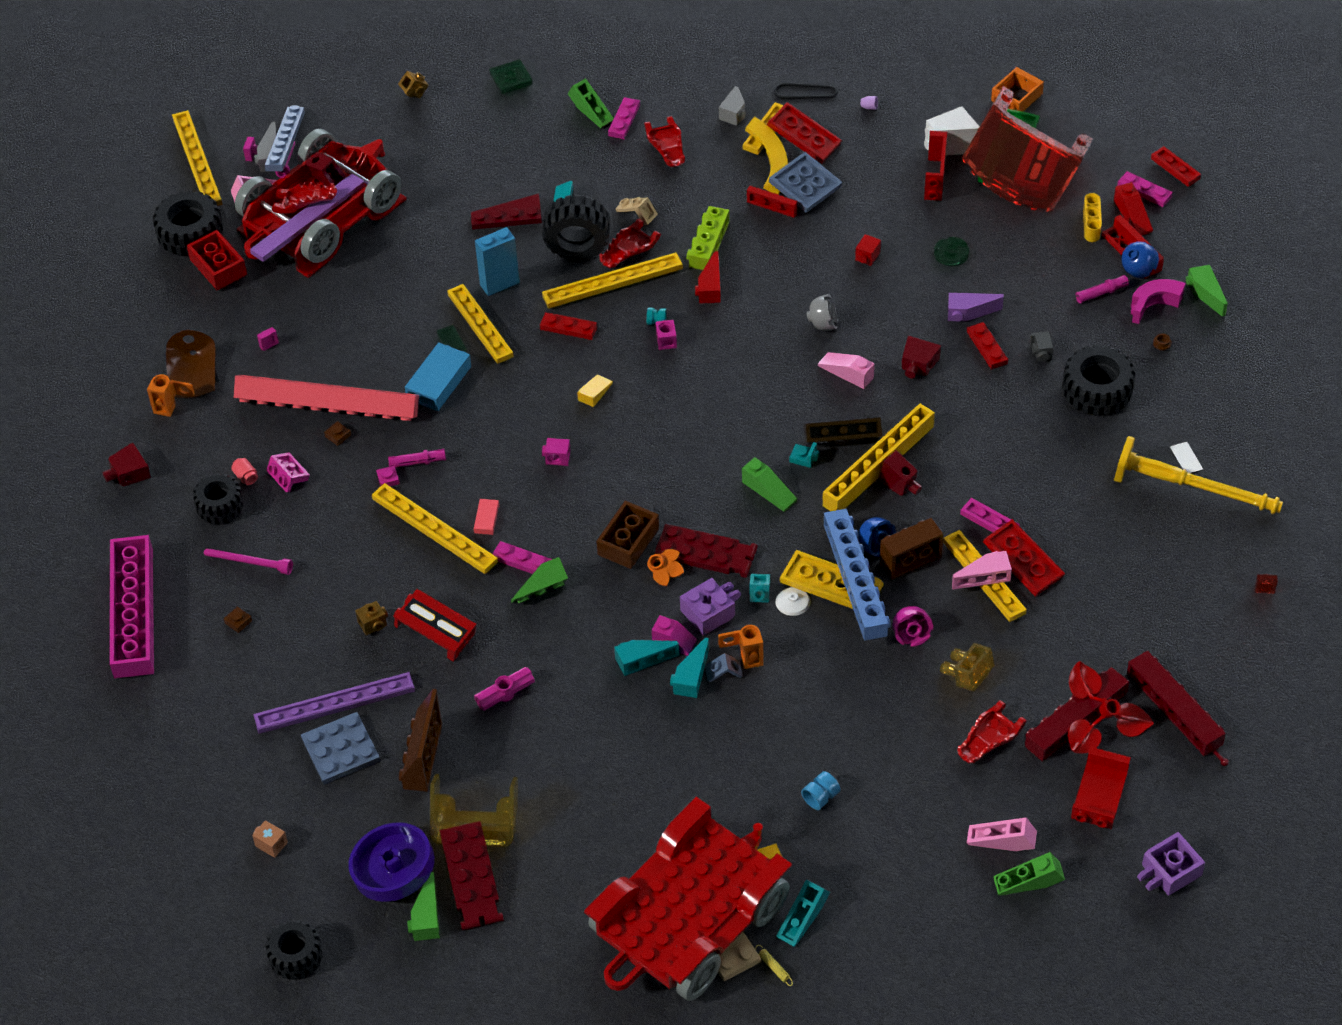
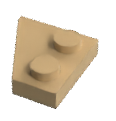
M744 932L719 955L721 957V965L718 974L723 981H726L761 962V957Z

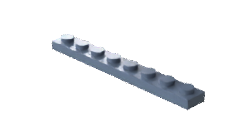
M297 105L287 107L266 160L265 171H283L305 114L304 107Z

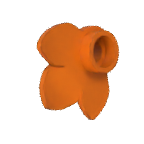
M667 549L661 554H653L648 559L647 566L653 572V578L658 584L668 586L670 578L679 577L684 573L682 565L676 561L680 554L679 551ZM656 562H661L659 566H654Z

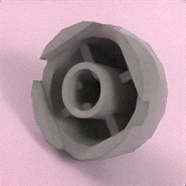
M830 294L815 298L810 304V311H807L808 321L812 322L814 327L821 331L837 329V326L834 325V322L838 323L835 304H831L829 299H832Z

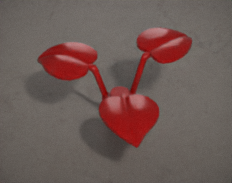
M1081 661L1077 662L1071 670L1069 688L1078 699H1084L1088 696L1092 700L1102 702L1099 707L1101 716L1091 725L1084 719L1076 720L1070 725L1068 739L1071 750L1074 753L1085 754L1089 752L1090 747H1098L1102 735L1094 727L1104 718L1115 716L1118 719V730L1127 737L1140 735L1154 724L1150 716L1135 704L1124 703L1120 705L1115 699L1107 700L1106 698L1093 696L1101 689V677L1094 669L1083 664Z

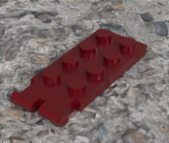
M665 524L654 554H661L667 549H674L680 552L676 560L680 564L725 574L735 572L739 573L741 577L747 578L752 565L751 561L755 557L758 545L755 543H751V545L741 544L737 539Z
M481 821L439 830L457 911H462L464 921L460 922L462 930L479 927V919L484 918L485 925L504 921L502 912L498 913L496 907L499 897Z

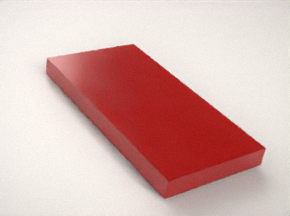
M788 102L767 123V126L821 164L842 142L840 138Z
M1013 519L983 540V543L992 552H1007L1012 569L1011 572L1035 597L1065 575L1061 568Z

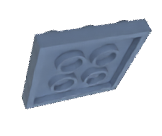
M806 152L769 177V183L787 198L796 200L797 206L805 213L841 188L843 183Z
M357 712L301 734V739L323 785L381 762Z

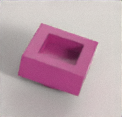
M247 137L243 147L246 161H253L254 155H257L258 145H256L254 137Z
M273 327L257 335L259 347L263 351L279 343L277 332Z
M395 466L376 470L380 486L384 483L388 486L399 485Z

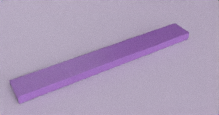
M350 174L336 185L337 194L333 200L310 204L250 249L251 254L264 262L308 229L313 223L320 220L364 187V181L354 174Z
M410 672L253 715L258 734L415 692Z

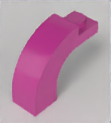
M1158 279L1140 286L1132 296V309L1130 313L1133 315L1132 322L1139 324L1145 310L1154 304H1167L1178 308L1184 296L1186 283L1171 279Z

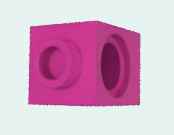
M674 320L656 322L659 350L677 348Z
M547 438L546 445L542 447V456L545 457L546 464L568 466L571 453L570 439Z

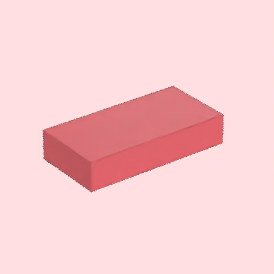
M479 500L474 533L493 535L499 500Z

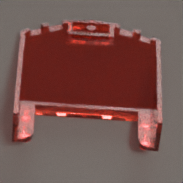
M1003 86L962 156V160L972 168L971 173L974 176L977 174L983 180V184L1000 197L1020 206L1022 204L1031 206L1033 210L1041 208L1046 209V212H1052L1081 164L1093 138L1086 134H1080L1071 149L1008 113L1007 109L1014 98V93Z

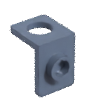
M726 653L705 665L709 682H712L726 672L739 678L743 676L740 661ZM731 662L734 663L737 671L732 667Z

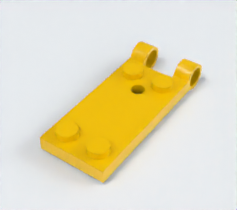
M796 550L780 577V583L853 609L846 588L838 587L839 585H844L838 565ZM874 577V586L878 587L880 593L884 584L882 580Z

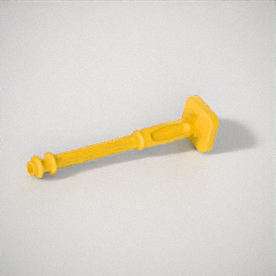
M1128 436L1114 478L1116 482H1122L1126 470H1134L1157 479L1179 483V485H1190L1258 506L1260 511L1267 509L1271 510V514H1275V512L1280 513L1283 502L1279 501V497L1273 499L1269 498L1266 493L1263 495L1255 494L1187 473L1186 469L1182 470L1161 461L1136 456L1137 453L1132 452L1135 438Z

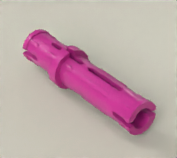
M1122 275L1112 280L1107 279L1102 284L1076 292V300L1078 303H1082L1106 293H1114L1115 290L1129 285L1126 275Z
M445 449L423 450V452L388 457L389 467L395 466V468L423 463L428 465L430 462L446 461Z

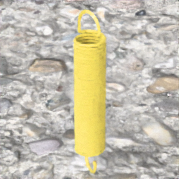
M762 949L759 952L761 959L781 981L784 982L790 978V975L766 949Z

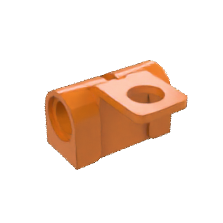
M164 374L153 377L147 388L153 414L171 417L176 407V394L187 397H194L195 395L192 384L170 380ZM180 387H186L189 392L183 391Z
M746 625L741 630L718 635V645L720 648L740 644L741 660L744 669L763 666V639L757 626ZM727 637H733V640L729 642L723 641Z

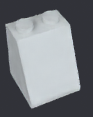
M962 106L926 120L924 146L927 150H929L930 131L947 132L946 155L978 153L980 127Z

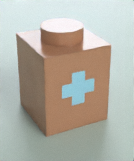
M266 820L255 829L252 835L255 846L274 858L288 843L285 831Z

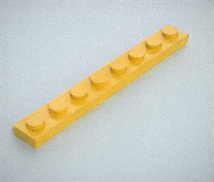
M189 111L172 114L199 192H202L204 195L207 194L214 199L217 206L223 205Z
M675 252L542 291V296L549 309L682 270L683 264Z
M384 483L372 494L374 501L482 573L486 574L498 563L496 556Z

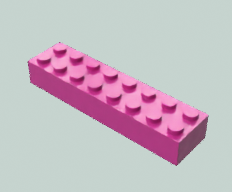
M149 535L110 539V667L114 678L154 674L153 548Z

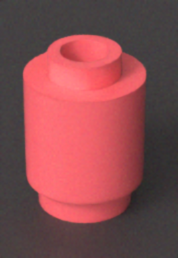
M238 458L233 462L231 469L243 484L252 485L257 481V471L246 458Z

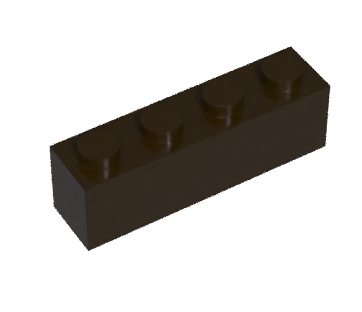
M881 417L804 424L805 443L882 436Z

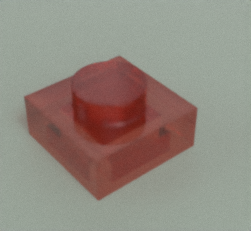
M1257 574L1255 592L1275 593L1278 582L1277 575Z

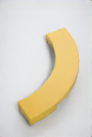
M754 116L746 126L745 131L756 138L760 144L764 145L770 162L769 177H771L788 164L786 151L774 131ZM768 177L763 188L779 195L781 192L769 183Z

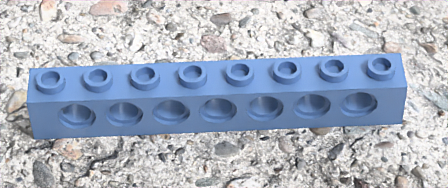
M847 509L825 512L824 528L863 639L866 641L887 637L888 628L891 627L889 616H885L884 602L879 600V589L874 586L875 580L873 573L869 572V561L863 556L864 548L858 542V531L853 528V517L849 516Z

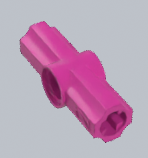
M524 667L510 676L498 677L494 685L474 695V698L479 708L484 711L500 701H510L516 692L534 683L535 679L529 668Z

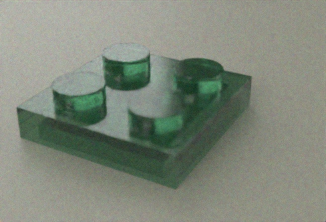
M520 59L489 69V73L501 94L533 85V80Z

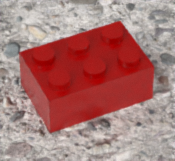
M218 230L187 245L190 261L216 290L247 275L244 259Z

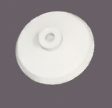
M790 587L779 592L775 602L777 608L782 613L797 616L809 609L811 599L807 592Z

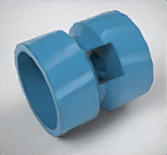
M823 771L814 778L813 782H810L801 790V794L810 807L820 810L828 803V799L835 797L841 789L837 780L830 773Z

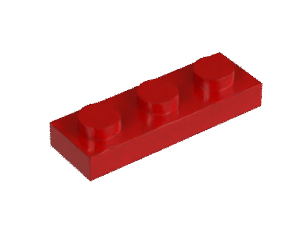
M1163 146L1151 154V160L1187 187L1201 179V173Z
M753 186L748 187L747 203L793 218L797 215L796 200Z
M545 312L540 323V330L588 340L593 339L597 329V322Z
M984 322L967 327L968 335L991 370L1008 364V358Z

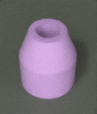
M877 96L861 98L860 105L867 110H877L878 98Z

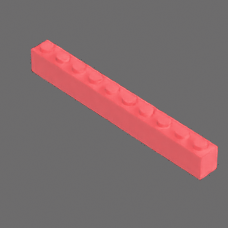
M248 375L235 376L233 398H239V402L249 403L250 400H257V404L265 405L268 402H275V406L285 407L286 404H293V408L303 409L304 406H311V410L321 411L322 408H328L329 412L339 413L340 410H346V414L352 415L364 412V416L375 417L376 414L383 415L382 418L394 419V416L401 417L400 420L412 421V418L418 416V394Z

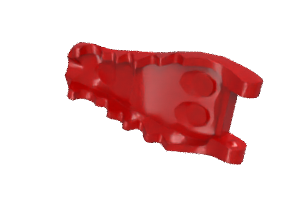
M667 117L668 125L652 129L650 122H645L647 139L660 152L666 164L670 167L682 165L685 162V156L682 151V134L673 117Z
M304 182L303 185L298 184L290 189L279 188L276 191V197L283 199L282 204L274 203L272 211L288 214L313 203L331 201L337 194V188L334 183L327 187L325 185L320 186L319 183L315 185L313 182H310V185Z
M637 219L632 225L621 229L616 234V238L612 239L605 253H600V262L608 268H614L620 262L651 249L658 242L661 233L654 231L651 236H648L640 230L644 225V221Z
M1001 700L998 701L992 708L980 714L979 718L976 719L975 726H972L967 739L958 746V755L968 763H975L989 751L1016 738L1027 720L1020 717L1014 724L1001 714L1006 704Z

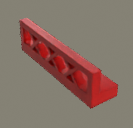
M1121 215L1114 218L1113 227L1102 231V236L1121 255L1125 248H1122L1120 244L1130 245L1137 241L1150 244ZM1115 232L1119 238L1111 237L1110 234ZM1159 252L1158 266L1150 272L1148 277L1162 271L1164 257Z

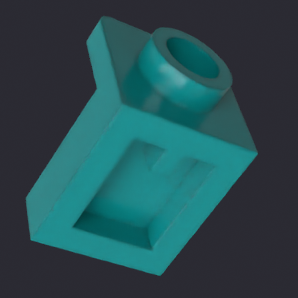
M813 442L811 448L795 444L789 457V462L811 468L813 462L817 461L819 457L817 443Z
M751 574L750 602H769L770 574Z

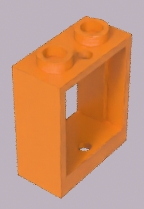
M1016 67L992 88L991 101L1005 109L1009 108L1023 112L1043 94L1044 81ZM1014 85L1028 92L1019 101L1005 94Z

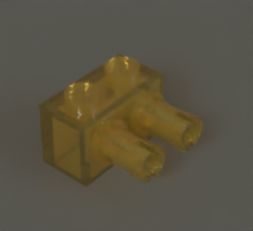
M973 643L967 652L954 648L950 657L951 660L958 662L957 665L944 661L940 666V672L954 676L958 687L975 691L995 666L992 650L989 647Z

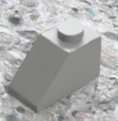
M735 86L719 106V119L737 126L741 120H744L746 111L745 102L740 90Z

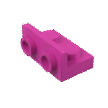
M290 452L270 457L267 472L285 492H290L294 483L308 481L310 474Z

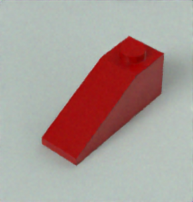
M1130 182L1116 186L1114 203L1125 220L1140 235L1153 232L1141 196L1133 183Z
M715 251L698 278V285L695 286V296H699V303H721L718 251Z

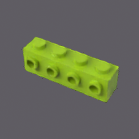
M709 206L707 212L703 213L702 224L698 225L697 236L693 237L692 248L688 249L686 259L689 260L690 268L703 270L713 253L718 251L729 224L728 209Z

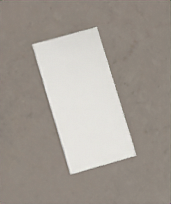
M1187 442L1170 446L1182 469H1186L1187 473L1203 469Z

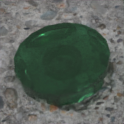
M952 236L948 237V239L942 238L935 244L934 257L943 265L958 266L968 260L970 250L964 240Z

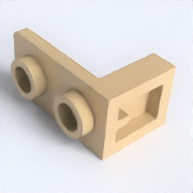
M648 197L625 198L620 201V205L616 208L617 212L635 211L639 219L644 221V225H648L658 215Z

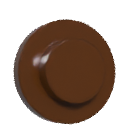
M1160 333L1153 339V346L1158 350H1168L1171 347L1172 341L1167 334Z

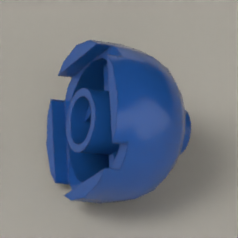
M1137 241L1124 249L1121 261L1127 273L1135 278H1145L1150 275L1153 269L1157 268L1159 256L1153 246L1146 242Z
M870 518L861 525L858 532V542L863 545L865 552L872 556L880 557L881 540L888 535L895 534V526L884 518Z

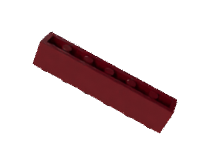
M1146 651L1128 661L1127 674L1203 756L1223 746L1226 734L1223 727L1217 725L1211 715L1200 707L1197 700L1186 692L1184 686L1173 678L1171 672L1160 664L1157 657L1152 656L1149 651Z
M1110 667L1107 671H1102L1099 674L1102 686L1100 691L1093 696L1118 701L1127 694L1129 681L1114 668ZM1072 695L1068 702L1064 705H1059L1052 715L1044 717L1037 727L1028 730L1025 735V747L1043 762L1069 741L1068 729L1074 721L1084 719L1091 723L1101 715L1099 707L1102 702L1092 700L1088 696L1084 699H1078Z

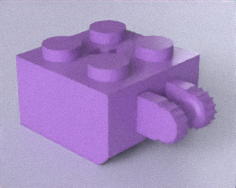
M710 578L680 596V610L704 636L735 616L734 602L740 598L741 593L739 590L730 592L734 588L731 582L719 586L713 578Z
M1177 832L1145 852L1142 866L1145 869L1138 874L1137 878L1143 881L1152 876L1153 879L1146 884L1148 891L1160 886L1169 896L1201 877L1205 862L1182 835Z

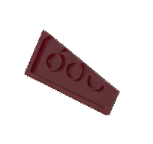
M539 194L471 212L472 230L542 223Z

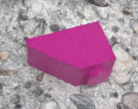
M659 615L652 628V640L677 641L679 643V653L687 656L691 653L697 642V639L678 621Z

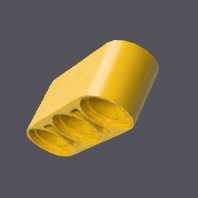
M1089 193L1085 196L1083 206L1084 237L1089 242H1096L1100 239L1102 227L1101 199L1095 193Z

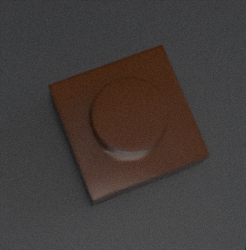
M337 421L324 434L327 439L339 446L351 436V431Z
M238 606L224 618V623L237 633L252 622V617Z

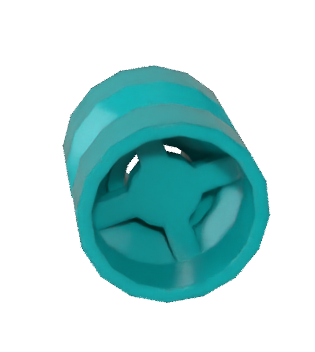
M648 307L647 325H654L658 321L666 320V308H660L657 311L655 308Z

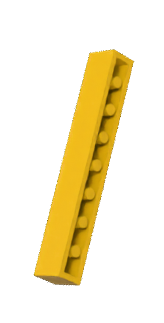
M921 403L917 405L823 491V507L829 511H836L849 506L879 478L884 460L895 450L903 456L934 427L935 412Z

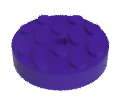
M389 823L371 830L357 842L350 854L349 872L357 889L367 898L381 902L397 901L411 895L427 881L434 867L435 856L427 836L421 829L408 823Z

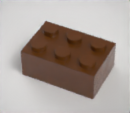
M625 500L597 539V555L632 569L659 530V514Z
M929 518L909 528H904L893 535H888L880 543L879 564L892 580L942 558L943 532L934 520Z

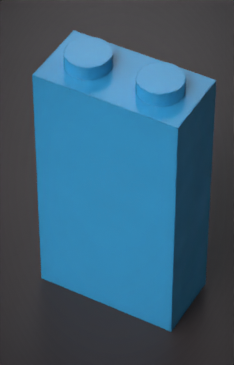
M507 227L475 240L480 285L488 296L520 283L515 237Z
M438 342L406 384L405 393L418 394L420 405L439 411L471 368L470 354Z

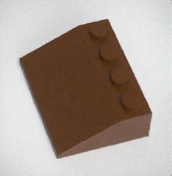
M432 689L417 709L415 718L411 720L412 733L407 737L408 750L403 754L404 767L399 771V781H402V786L405 790L428 791L443 724L437 689Z

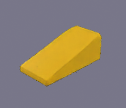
M597 374L577 392L578 401L594 407L613 384V381Z

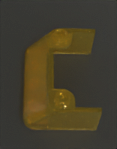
M435 774L430 784L431 839L437 844H442L439 830L481 821L486 846H509L515 834L518 809V777H513L510 785V795L498 801L496 812L457 811L456 802L452 796L439 794V774Z

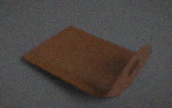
M188 329L174 334L167 342V376L170 380L192 384L195 393L194 397L215 391L216 348L214 340L202 332ZM190 335L195 340L187 343L183 341V337ZM195 350L197 353L191 355L190 351ZM180 387L183 391L189 392L186 387ZM177 394L175 396L178 398H188L187 396Z

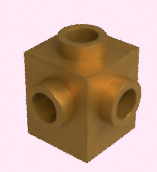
M406 71L398 83L404 93L411 98L413 96L421 98L429 86L422 74H415Z
M377 601L355 610L357 622L365 635L379 631L387 626V611L383 606L380 607Z

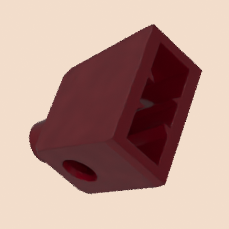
M317 152L313 157H309L306 160V166L314 177L328 187L331 183H334L336 186L346 178L332 157Z
M908 335L902 356V369L905 370V375L911 379L915 378L916 374L927 376L940 359L941 345Z
M134 443L127 445L108 458L110 469L102 472L106 482L117 478L121 486H127L151 478L149 467Z
M897 450L884 460L878 478L880 483L900 496H903L908 490L917 495L922 489V486L915 481L918 474L917 469Z

